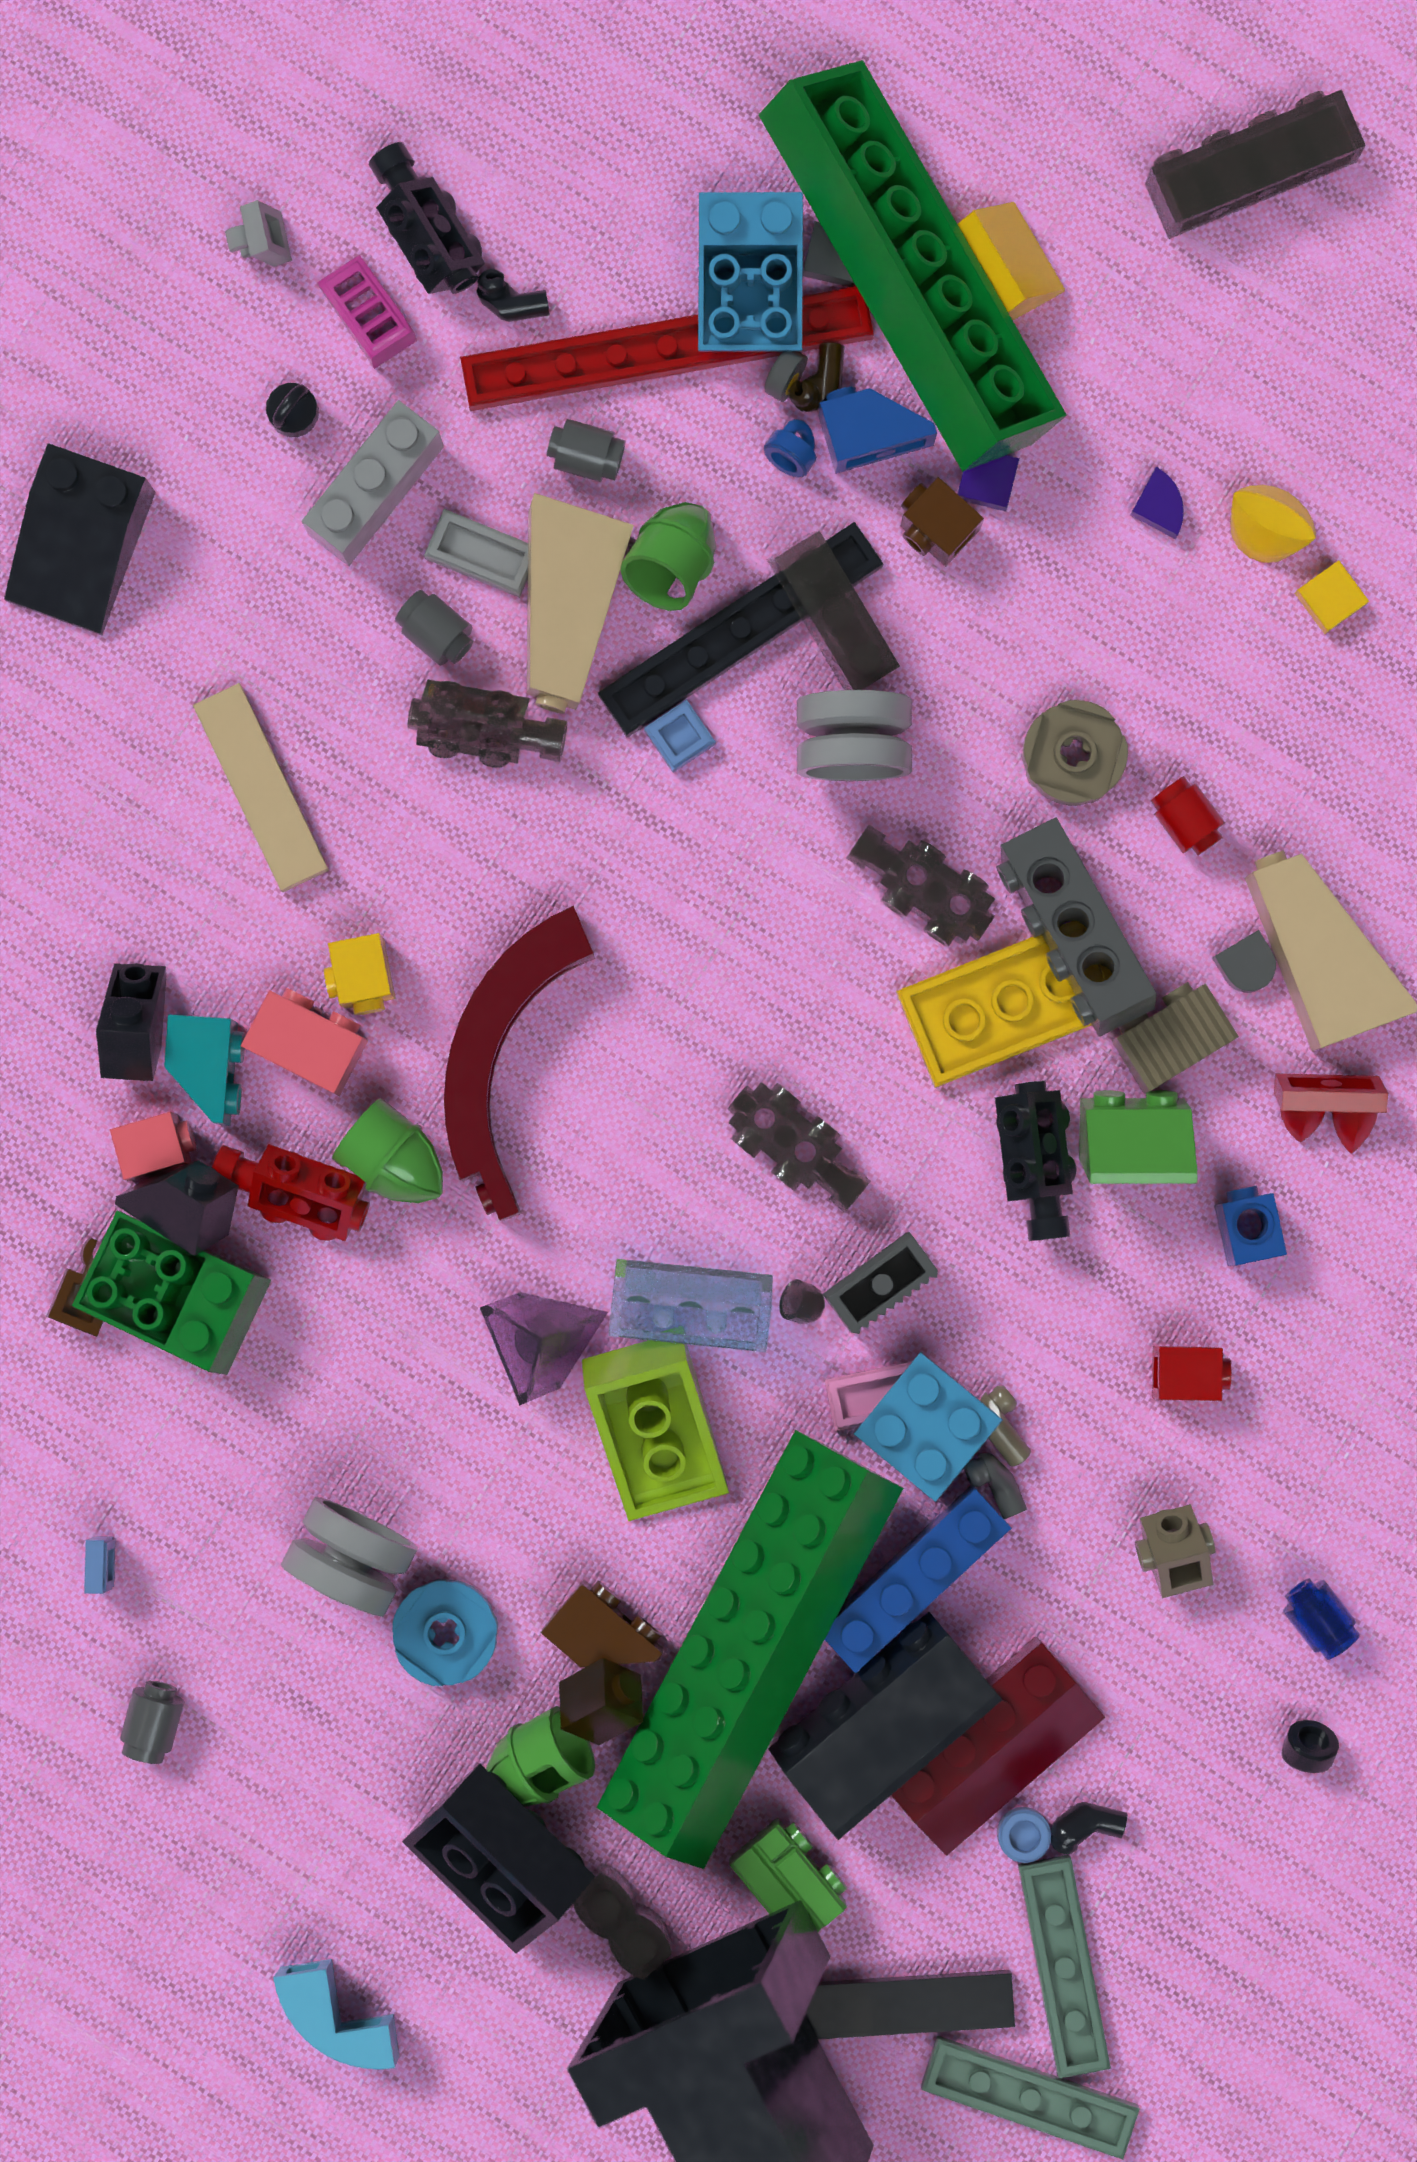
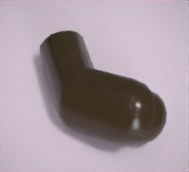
M821 343L819 345L817 372L802 382L796 380L790 387L789 398L797 409L804 412L817 411L820 402L827 401L826 396L829 393L842 388L843 345L838 343Z

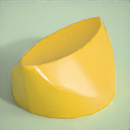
M1250 485L1234 493L1230 515L1231 536L1237 548L1250 559L1263 563L1279 562L1295 554L1316 539L1315 526L1309 512L1288 491L1269 485Z

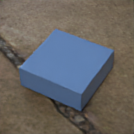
M687 699L644 728L645 733L672 773L716 745L715 740Z
M95 1536L86 1540L84 1594H103L114 1587L116 1539H113L114 1537Z

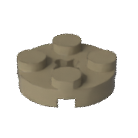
M1084 700L1065 701L1043 712L1031 724L1023 743L1022 761L1028 782L1044 797L1062 805L1080 806L1099 801L1118 783L1124 773L1128 759V745L1125 736H1122L1120 727L1114 722L1115 718L1103 707ZM1073 739L1083 742L1082 751L1089 753L1088 761H1079L1076 767L1068 765L1067 757L1060 753L1061 746L1069 747Z

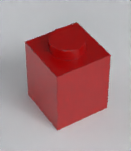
M1153 1346V1399L1222 1401V1390H1230L1232 1378L1230 1358H1223V1348Z

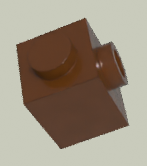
M939 477L928 488L923 483H920L901 505L906 510L900 525L905 530L902 534L904 540L923 556L929 552L945 567L980 531L984 521V517Z

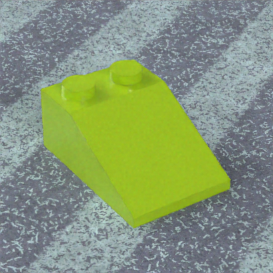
M683 1331L582 1359L584 1390L628 1521L729 1493Z

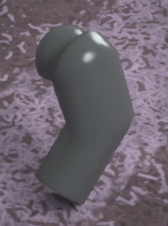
M979 1453L977 1459L970 1460L965 1466L964 1471L971 1486L980 1487L988 1483L1003 1519L1027 1510L1013 1474L993 1454Z

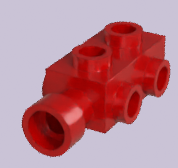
M271 1144L267 1145L258 1163L244 1158V1152L222 1145L212 1166L218 1173L239 1185V1190L249 1193L247 1207L260 1211L265 1220L272 1223L289 1221L309 1228L310 1233L319 1240L330 1241L337 1238L346 1241L351 1230L360 1232L369 1210L370 1202L362 1200L366 1182L360 1177L346 1170L332 1167Z

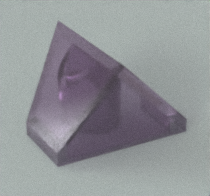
M523 1292L516 1293L480 1308L519 1405L561 1388L608 1313Z

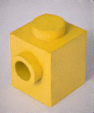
M380 933L328 943L332 967L324 968V977L330 999L338 997L339 1005L344 1009L353 1008L354 1015L385 1010L384 1001L396 999L385 940Z

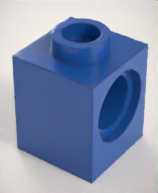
M1257 1186L1228 1191L1226 1192L1228 1202L1214 1205L1228 1266H1237L1287 1255L1274 1193L1259 1196ZM1245 1210L1254 1211L1260 1217L1262 1223L1259 1235L1252 1240L1244 1238L1237 1228L1238 1217Z

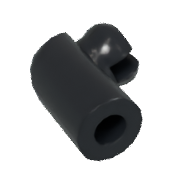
M488 269L479 275L476 293L480 302L501 320L511 322L550 316L546 290L519 294L504 281V274L499 270Z
M1088 1802L1077 1803L1056 1818L1051 1828V1845L1059 1853L1072 1854L1077 1850L1078 1845L1094 1832L1122 1838L1127 1823V1812Z

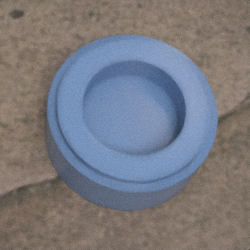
M1017 1807L1008 1811L1001 1818L997 1828V1839L1001 1849L1010 1859L1020 1863H1030L1040 1859L1047 1852L1051 1843V1830L1041 1813L1029 1807Z

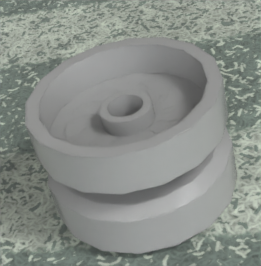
M877 690L826 691L799 697L797 700V727L805 733L817 737L807 739L797 747V774L806 778L829 781H875L909 775L912 772V745L893 735L901 734L912 725V699L904 694Z
M315 1497L302 1523L311 1535L325 1544L306 1538L295 1539L292 1541L281 1566L289 1574L321 1594L355 1609L383 1617L397 1590L386 1576L375 1569L395 1575L405 1574L418 1547L401 1534L357 1511L328 1499Z

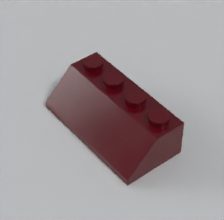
M1036 1636L986 1679L1002 1698V1701L891 1795L912 1821L946 1856L1106 1718Z

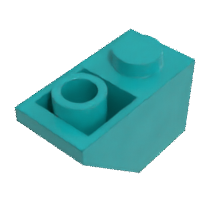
M168 1015L164 1067L212 1123L231 1126V1115H239L241 1108L242 1088L241 1084L234 1083L235 1063H243L245 1048L241 1047V1044L245 1038V1032L238 1031V1022L229 1018Z

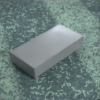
M443 509L424 554L425 559L520 598L528 580V543Z

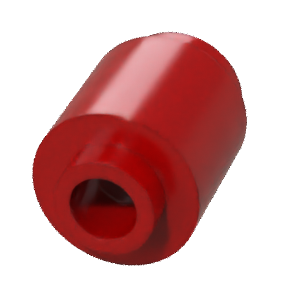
M1185 776L1176 780L1150 800L1157 809V812L1154 813L1155 817L1183 854L1192 848L1197 856H1199L1223 838L1217 829L1224 825L1225 821L1196 783L1191 786Z

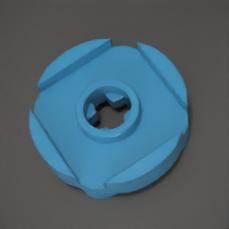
M436 1579L417 1587L402 1601L393 1619V1643L399 1663L412 1677L431 1686L455 1685L473 1679L486 1667L497 1645L498 1621L491 1604L479 1590L459 1580ZM448 1619H451L457 1624L454 1632L459 1636V1640L455 1645L446 1641L440 1647L433 1641L436 1632L431 1628L432 1623L437 1620L444 1624Z

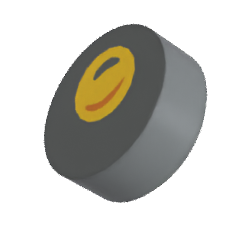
M783 351L768 374L764 386L765 393L780 402H784L789 397L791 385L802 377L808 357L799 351Z

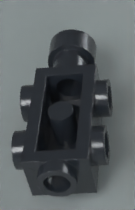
M403 142L390 144L378 151L368 163L379 183L386 184L391 191L376 209L426 292L433 294L450 290L452 294L460 293L478 280L476 272L485 264L481 257V244L476 236L467 234L455 214L456 205L452 195L447 191H441L433 177L418 178L412 168L415 161Z
M1046 1081L1015 1084L1016 1094L995 1097L996 1123L1000 1137L1003 1179L1006 1185L1007 1201L1029 1199L1031 1220H1026L1029 1241L1070 1237L1068 1216L1062 1215L1060 1199L1061 1195L1073 1194L1072 1181L1076 1176L1077 1170L1075 1161L1068 1155L1065 1130L1070 1122L1069 1110L1061 1101L1060 1090L1047 1091ZM1050 1112L1053 1116L1052 1124L1050 1122ZM1057 1164L1059 1166V1175L1056 1172Z

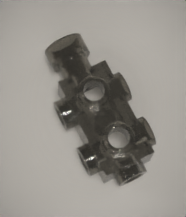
M428 679L421 699L413 698L411 701L407 728L417 730L416 745L428 747L429 752L436 757L452 758L458 753L478 756L480 762L488 767L500 768L506 766L509 762L518 764L522 750L540 753L539 758L561 762L568 721L549 717L546 718L545 722L528 719L530 698L512 695L502 690L489 691L462 686L453 681L440 682Z
M869 824L846 859L862 870L867 866L883 877L876 887L885 893L880 900L881 903L904 918L911 911L928 922L923 931L944 946L949 947L953 940L963 945L969 937L978 941L995 917L994 914L988 911L995 900L994 897L986 893L989 885L968 870L963 869L961 874H958L943 863L946 856L923 840H920L918 845L908 840L901 851L897 850L884 841L885 834ZM911 867L922 869L925 874L924 883L921 885L911 884L906 876L907 870ZM955 896L965 898L968 903V911L963 915L954 913L950 908V901Z
M761 1082L755 1090H752L747 1085L728 1107V1110L734 1114L728 1123L736 1130L730 1139L753 1158L760 1151L776 1163L771 1173L794 1192L800 1184L810 1191L817 1183L832 1195L829 1200L845 1213L866 1189L871 1180L858 1169L854 1168L851 1171L836 1159L842 1152V1148L835 1143L841 1135L820 1117L816 1116L812 1122H809L795 1109L801 1102L780 1084L776 1083L772 1089H769ZM762 1109H768L775 1115L774 1124L766 1129L758 1127L755 1123V1115ZM801 1143H810L816 1150L815 1157L809 1162H801L795 1156L796 1147Z

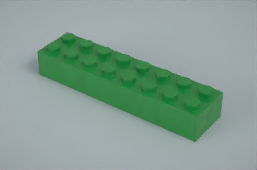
M864 61L853 62L789 80L758 116L962 472L1034 444L1065 418L1067 414Z
M797 1430L794 1431L643 1718L644 1722L640 1723L596 1808L663 1856L701 1869L705 1868L904 1489L903 1487L837 1450Z

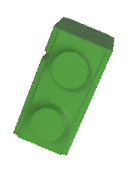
M779 1818L775 1819L729 1858L731 1868L769 1914L801 1900L819 1932L847 1908L846 1901L841 1895L847 1889L845 1883L828 1863L821 1869L807 1854L813 1848L812 1843L794 1822L786 1828Z

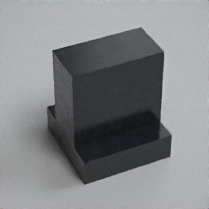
M801 1900L617 1983L567 2067L570 2077L598 2128L646 2107L675 2162L869 2161L874 2145L805 2017V2013L831 1956Z

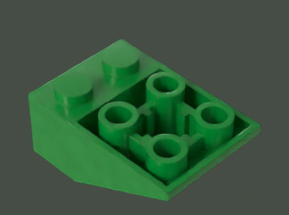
M117 1210L72 1306L205 1371L228 1375L272 1280L206 1249L194 1256L140 1220Z

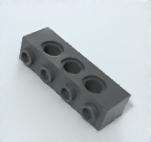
M1057 817L1001 844L1002 864L996 866L1000 879L1010 894L1016 891L1019 893L1026 906L1021 909L1022 917L1033 937L1035 938L1042 934L1050 952L1046 953L1045 956L1056 979L1059 982L1067 979L1075 993V996L1071 997L1070 1001L1082 1025L1086 1026L1091 1023L1097 1035L1101 1037L1154 1010L1156 991ZM1049 877L1058 880L1062 887L1054 893H1043L1034 885L1040 879ZM1068 921H1077L1082 923L1087 928V931L1079 937L1072 938L1062 934L1059 928ZM1092 965H1103L1111 971L1112 975L1103 982H1094L1084 975V971Z

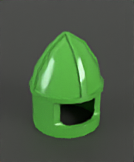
M683 502L662 508L647 520L640 528L638 538L624 558L620 569L623 581L629 589L642 601L659 609L675 611L686 607L694 596L698 582L708 577L714 566L713 557L716 550V541L711 514L701 505ZM676 578L684 586L686 594L684 597L672 598L668 596L667 592Z
M382 1098L377 1099L360 1116L344 1136L332 1156V1160L342 1168L347 1167L367 1183L365 1189L368 1192H374L389 1200L422 1203L439 1198L443 1193V1171L433 1144L421 1130L422 1126L418 1123H412Z
M555 1706L524 1724L518 1723L509 1728L507 1735L496 1744L486 1769L498 1775L505 1782L508 1791L526 1807L539 1803L548 1804L558 1798L560 1792L591 1778L595 1771V1759L589 1741L561 1730L560 1707Z

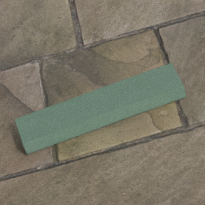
M1070 1855L1018 1864L1057 2076L1060 2079L1111 2069Z
M938 2035L921 2083L922 2091L1122 2160L1124 2159L1140 2110L1136 2103L1063 2078L1059 2079L1057 2076Z

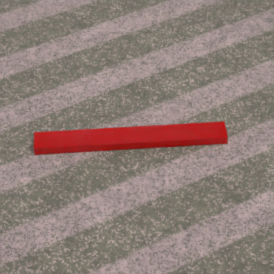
M856 286L802 296V351L799 352L817 350L821 343L845 345L873 340L874 333L869 308ZM698 315L462 356L460 359L470 411L778 357L783 351L699 352Z

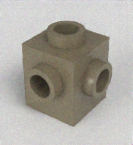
M1191 1504L1175 1509L1162 1510L1156 1514L1140 1518L1143 1539L1135 1541L1138 1560L1143 1572L1152 1570L1162 1598L1213 1585L1210 1555L1216 1553L1213 1537L1207 1522L1198 1524Z

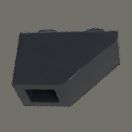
M114 963L96 1028L101 1078L153 1081L162 1047L166 966Z

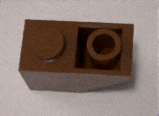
M583 1580L540 1632L579 1667H587L602 1658L616 1664L656 1662L663 1654V1647L657 1643L662 1635L641 1616L637 1615L632 1621L617 1608L622 1600L599 1580L593 1587Z

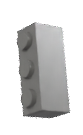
M398 400L301 522L308 535L347 566H350L444 448L440 432Z

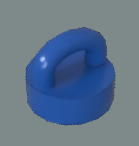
M793 419L789 421L783 430H775L764 445V453L771 464L792 477L806 476L817 458L814 452V435L809 425L803 420Z

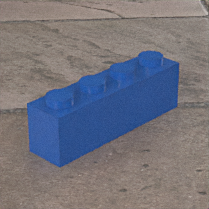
M970 1485L843 1603L825 1641L857 1673L999 1541L1011 1527L986 1499Z

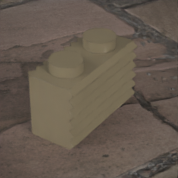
M1189 982L1185 983L1162 997L1167 1006L1150 1018L1146 1013L1119 1027L1122 1035L1112 1040V1043L1144 1094L1239 1037L1206 983L1193 990Z

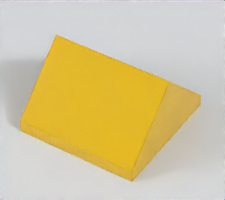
M1015 202L973 210L958 223L960 230L1012 320L1021 317L1065 291L1063 284Z

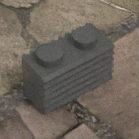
M907 1232L822 1295L848 1331L860 1334L861 1327L868 1328L869 1321L877 1322L878 1314L886 1315V1308L894 1309L895 1302L903 1303V1297H911L912 1290H920V1285L928 1284L929 1278H937L938 1270L912 1234Z

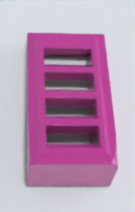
M360 255L317 282L319 288L374 369L417 341L413 329ZM359 273L363 281L339 296L334 289ZM368 290L374 295L372 298L349 311L346 306ZM378 306L382 307L383 313L363 326L359 325L358 319ZM389 321L393 323L394 328L371 342L368 337L369 334Z

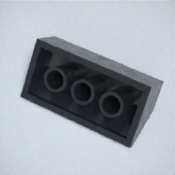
M928 1612L918 1621L909 1624L895 1641L869 1660L840 1688L828 1693L820 1701L819 1705L800 1722L788 1727L768 1750L786 1777L830 1832L839 1840L1000 1703L1002 1698L934 1616Z

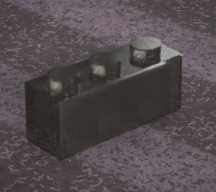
M820 530L808 533L766 559L844 690H863L900 667Z

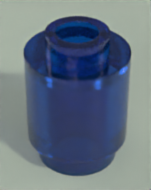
M1307 1578L1294 1586L1285 1595L1289 1603L1283 1609V1613L1313 1652H1321L1326 1660L1335 1658L1343 1653L1360 1637L1359 1632L1354 1627L1356 1624L1355 1618L1325 1580L1313 1583L1310 1578Z

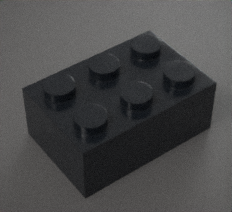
M480 1763L439 1799L402 1841L515 1954L558 1922L596 1877L585 1866L583 1859L577 1852L565 1847L546 1828L543 1819L537 1813L526 1809L508 1791L505 1782L498 1775L489 1772Z

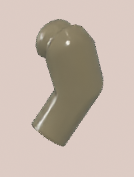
M996 1386L990 1394L985 1392L980 1400L1003 1419L991 1434L989 1440L1010 1466H1017L1029 1457L1031 1450L1004 1416L1016 1408V1400L1005 1386Z

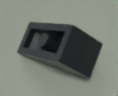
M197 1160L148 1177L117 1195L115 1205L190 1254L196 1256L229 1235L239 1185L224 1177L212 1167Z

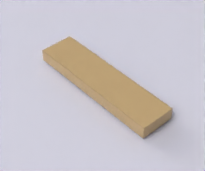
M238 683L193 704L195 712L280 890L286 892L330 871L241 684Z

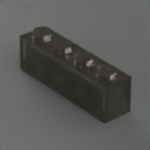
M1342 89L1326 96L1323 91L1311 93L1300 99L1295 104V109L1280 115L1277 114L1276 110L1265 112L1253 118L1248 123V128L1233 134H1230L1228 129L1221 130L1205 138L1201 142V147L1184 154L1182 149H1175L1158 157L1153 162L1154 166L1150 169L1145 186L1168 239L1356 163L1366 144Z

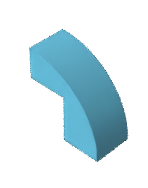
M332 1959L283 1966L278 1969L273 1979L280 2004L297 2032L315 2049L338 2062L353 2067L380 2070L396 2067L400 2054L394 2014L341 2022Z

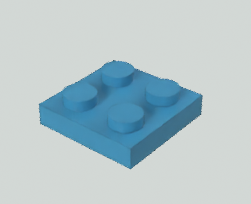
M920 1352L856 1430L854 1435L933 1501L937 1502L1003 1419Z

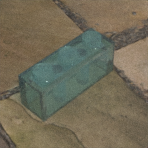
M616 1259L608 1336L766 1352L772 1311L773 1275Z

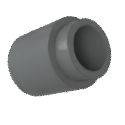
M566 419L563 428L554 426L546 456L555 458V470L602 482L603 478L615 481L623 457L626 440L615 438V432Z
M423 590L415 592L404 603L395 618V622L402 627V635L439 666L448 661L453 664L459 662L474 642L469 637L473 626L437 595L432 594L428 596Z
M146 1681L145 1687L133 1689L120 1740L124 1743L122 1749L124 1756L143 1763L160 1764L163 1762L165 1753L171 1752L184 1706V1700L176 1695V1687L164 1682Z

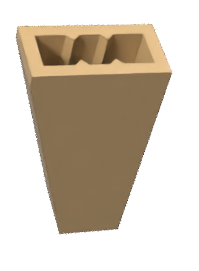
M534 493L528 512L527 695L537 698L535 705L564 714L567 707L576 710L580 703L634 525Z
M1283 850L1255 861L1257 870L1245 877V881L1311 1051L1417 1012L1415 1000L1303 854L1287 859Z

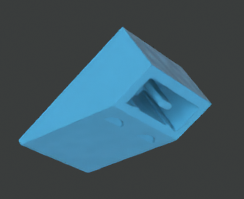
M699 192L698 351H802L803 192Z

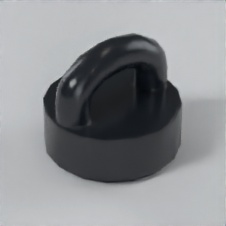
M285 383L280 385L270 393L266 401V413L270 424L278 433L286 437H300L307 434L314 428L318 420L319 408L316 399L303 384Z
M1301 1720L1290 1726L1283 1743L1281 1755L1283 1760L1292 1768L1307 1773H1322L1332 1767L1339 1750V1741L1335 1733L1326 1725L1313 1720Z

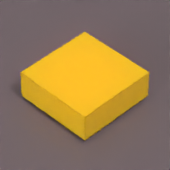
M1339 560L1294 593L1324 635L1369 602Z

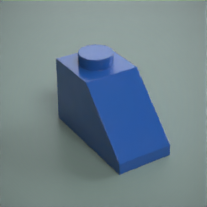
M844 387L829 393L826 396L827 401L820 402L818 417L835 474L934 446L937 431L933 422L870 388L857 392L856 387Z

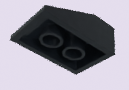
M48 443L29 491L4 600L103 635L156 493L148 480L140 475Z

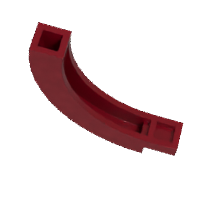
M574 905L549 917L525 933L487 971L473 992L459 1020L450 1048L445 1074L444 1110L451 1156L461 1181L464 1182L481 1175L484 1183L475 1186L482 1206L487 1215L496 1212L499 1220L502 1222L522 1213L502 1167L491 1127L490 1101L495 1066L510 1029L529 1003L550 983L568 971L595 959Z

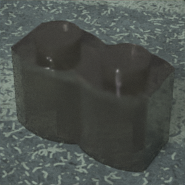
M601 1863L592 1872L596 1877L573 1903L574 1909L580 1920L589 1930L602 1938L608 1939L610 1949L618 1963L633 1976L644 1980L672 1954L673 1941L671 1933L664 1920L654 1910L637 1902L635 1892L629 1881L615 1868Z

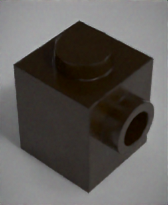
M602 1658L559 1682L561 1730L601 1745L644 1722L641 1674Z

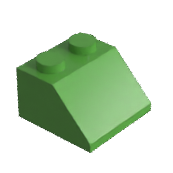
M1113 1090L1096 1091L1093 1098H1080L1079 1161L1090 1184H1197L1198 1172L1192 1109L1185 1098H1178V1093L1167 1090L1146 1092V1098H1125L1124 1092Z

